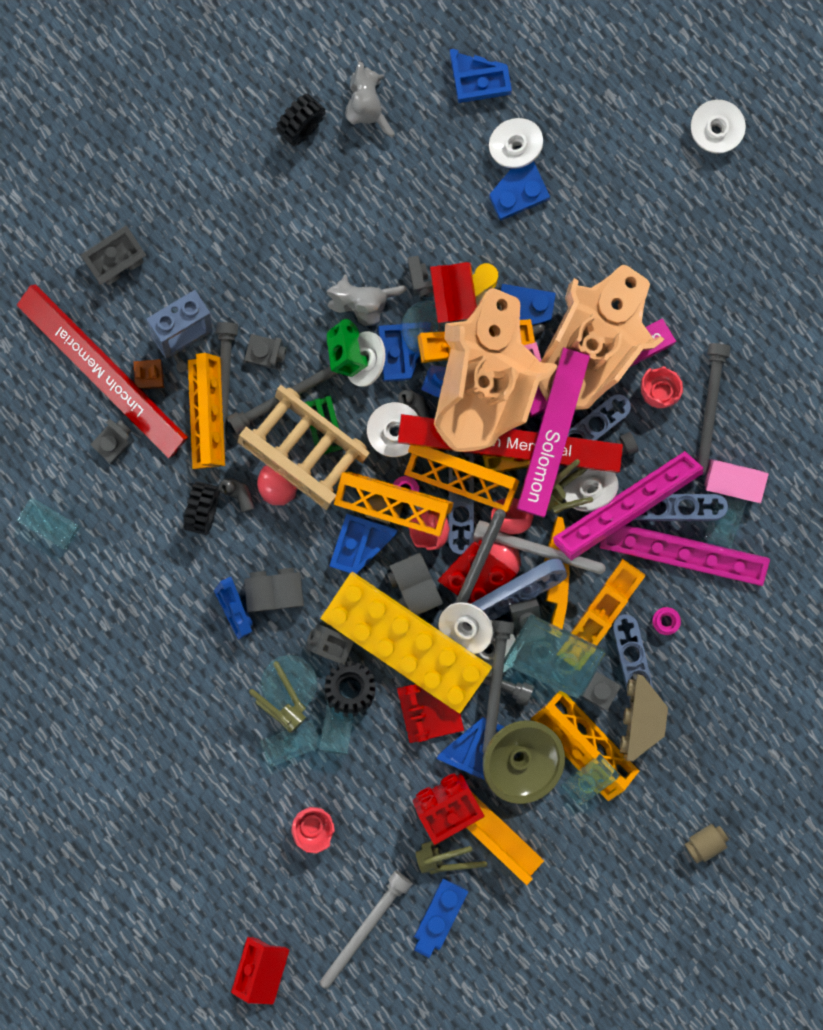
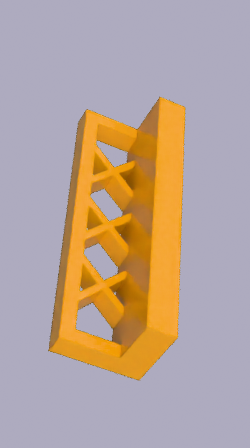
M208 353L196 354V359L188 360L192 469L225 466L220 357Z
M409 446L408 452L411 453V457L404 475L496 509H502L508 513L520 482L519 480L432 448ZM418 457L427 459L432 468L431 471L423 475L413 472ZM433 462L438 463L442 466L435 468ZM449 467L454 470L458 480L445 484L442 483L438 472ZM459 471L468 475L461 478ZM434 474L435 477H436V480L431 479V478H428V477ZM472 477L479 478L484 488L474 494L467 491L463 482ZM485 481L493 483V485L487 487ZM460 483L462 490L453 486ZM498 486L509 489L504 505L494 502L489 491ZM486 493L488 499L480 497L479 495Z
M350 471L342 472L334 501L336 506L439 537L442 535L447 514L451 513L454 503ZM346 485L356 488L361 499L354 503L343 501ZM363 490L371 493L365 496ZM376 494L381 495L388 507L381 511L373 510L368 501L370 497ZM389 498L398 501L392 504ZM364 502L366 507L359 506L358 504ZM402 502L408 503L414 515L407 519L399 518L394 508ZM416 506L424 509L418 512ZM390 509L392 515L386 514L384 512ZM428 510L440 513L437 527L426 526L421 514ZM417 518L419 523L410 520Z
M562 689L531 718V721L540 722L556 733L562 742L567 759L607 801L625 791L638 774L639 770L631 761L623 758L624 754L620 753L616 745ZM558 701L566 707L567 714H563L555 706ZM577 723H581L586 728L587 735H583L578 730ZM596 743L601 744L605 748L607 756L602 755L597 750ZM616 764L621 765L628 772L625 778L617 771Z
M472 792L485 817L466 828L521 881L528 885L532 880L531 875L544 860Z

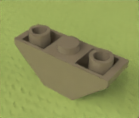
M633 673V679H629L627 683V696H631L629 708L625 707L623 724L627 725L626 736H622L620 741V753H624L623 758L627 761H634L665 737L668 707L645 677Z

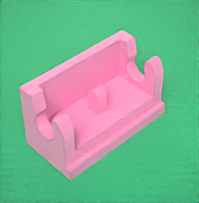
M710 459L704 486H706V491L761 503L769 473Z

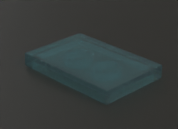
M531 614L507 653L504 665L578 699L606 652L603 648Z

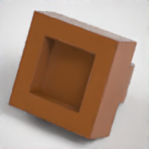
M161 359L133 361L135 384L141 390L164 388L163 362Z

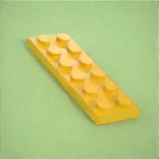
M353 571L349 574L320 618L459 714L492 669L491 665Z

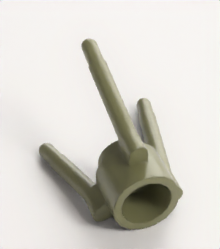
M578 459L556 476L547 511L553 509L554 513L557 514L564 509L593 502L594 499L588 497L563 503V500L566 498L563 487L588 470L579 468L565 478L579 465L580 461Z
M275 661L273 665L295 706L292 707L290 704H287L279 711L255 690L250 689L249 693L256 699L258 706L280 722L289 733H292L306 720L303 714L306 707L298 699L279 662Z
M430 841L421 844L422 850L415 852L422 874L430 871L432 875L443 871L487 866L486 861L442 865L443 860L471 852V846L441 854L439 848L433 849L436 845Z

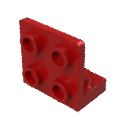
M453 773L444 777L440 785L432 789L427 787L416 794V798L412 800L417 815L434 845L485 817L462 773L458 775Z

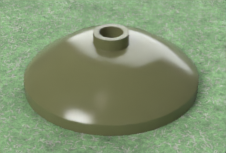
M524 720L509 724L497 732L486 747L482 764L483 775L489 788L499 798L516 804L534 802L547 795L556 786L563 773L565 752L562 742L553 730L540 722ZM518 752H521L520 757L514 759V755Z

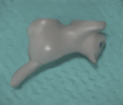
M358 61L356 71L351 75L350 89L353 94L347 104L345 116L354 125L357 123L369 124L377 122L385 134L394 137V131L382 114L381 103L375 89L377 85H380V80L384 78V75H379L368 67L364 68V64Z
M345 274L342 280L327 290V295L333 299L329 301L328 307L339 313L353 311L358 323L366 327L373 326L380 321V314L385 308L386 299L401 295L407 288L404 285L382 290L371 286L355 287L350 285Z

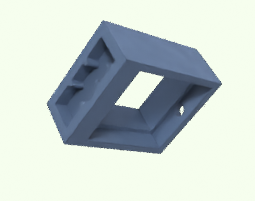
M193 290L146 319L151 337L166 360L213 332L211 314L196 290ZM177 308L178 312L172 313L171 310Z

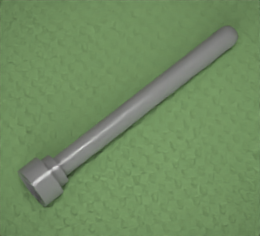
M481 520L478 522L474 532V542L483 540L490 523ZM498 532L494 541L548 559H560L565 564L597 574L604 573L606 569L603 563L581 556L571 561L561 550L502 532Z
M395 870L390 876L386 893L320 980L322 988L327 989L331 986L395 898L403 893L406 894L413 883L402 873Z

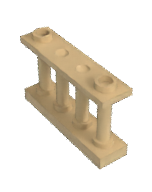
M280 385L275 395V398L280 402L257 430H250L248 427H245L239 435L238 443L327 510L336 497V494L333 493V487L341 478L342 472H345L355 459L363 464L370 452L366 450L367 447L363 442L356 438L351 439L300 400V396L296 391L291 388L286 389ZM288 408H290L302 419L282 444L274 448L266 442V436ZM312 425L324 436L302 464L298 463L296 465L288 459V453ZM334 442L345 450L346 453L326 479L318 482L311 476L310 470Z

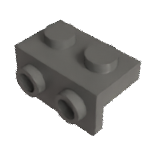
M124 225L81 253L80 256L100 285L103 283L110 285L121 277L119 273L126 268L133 270L144 262L142 258L146 254L127 225Z

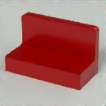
M464 262L430 267L438 323L468 319L477 308L471 263Z
M247 937L231 993L247 1003L273 1004L289 949L282 946H271L257 938Z

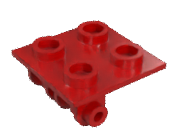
M482 540L473 542L438 579V582L456 595L460 593ZM489 553L467 603L472 604L507 584L517 573Z
M417 684L397 688L409 743L422 742L430 738L464 731L461 715Z

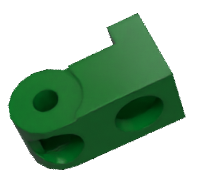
M343 319L336 326L328 330L327 345L331 371L353 377L366 368L368 363L366 356L360 354L359 342L357 340L359 337L358 328L349 319Z

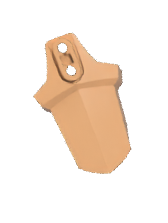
M626 265L618 267L610 276L592 288L579 286L577 279L574 278L568 285L565 296L568 310L541 360L544 363L557 365L563 347L590 355L575 410L589 409L600 396L619 382L641 351L653 349L664 340L661 336L653 339L642 323L644 304L650 287L649 281ZM625 282H630L632 288L627 287ZM616 300L619 301L618 310L614 309L611 305ZM555 371L550 378L541 380L538 385L546 401Z
M494 288L489 289L485 293L477 308L466 321L445 324V340L451 350L434 426L445 443L455 452H468L488 448L496 443L499 436L525 424L539 382L550 378L557 368L556 364L539 362L521 343L519 299ZM497 302H498V303L501 305V307H502V308H501V311L497 308V305H496ZM494 326L492 329L494 331L493 337L489 333V328Z

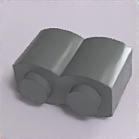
M421 552L390 565L392 572L387 573L393 589L399 587L403 597L398 599L402 606L419 615L443 604Z
M294 568L278 569V575L267 576L266 571L250 573V578L244 579L247 612L253 613L303 607L304 598L301 573H295Z

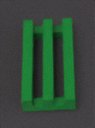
M331 396L315 399V401L304 402L311 408L316 407L317 412L323 417L322 405L327 404L331 422L339 429ZM311 425L310 429L314 445L316 446L319 442L317 429ZM331 444L323 455L343 449L338 445L332 447Z

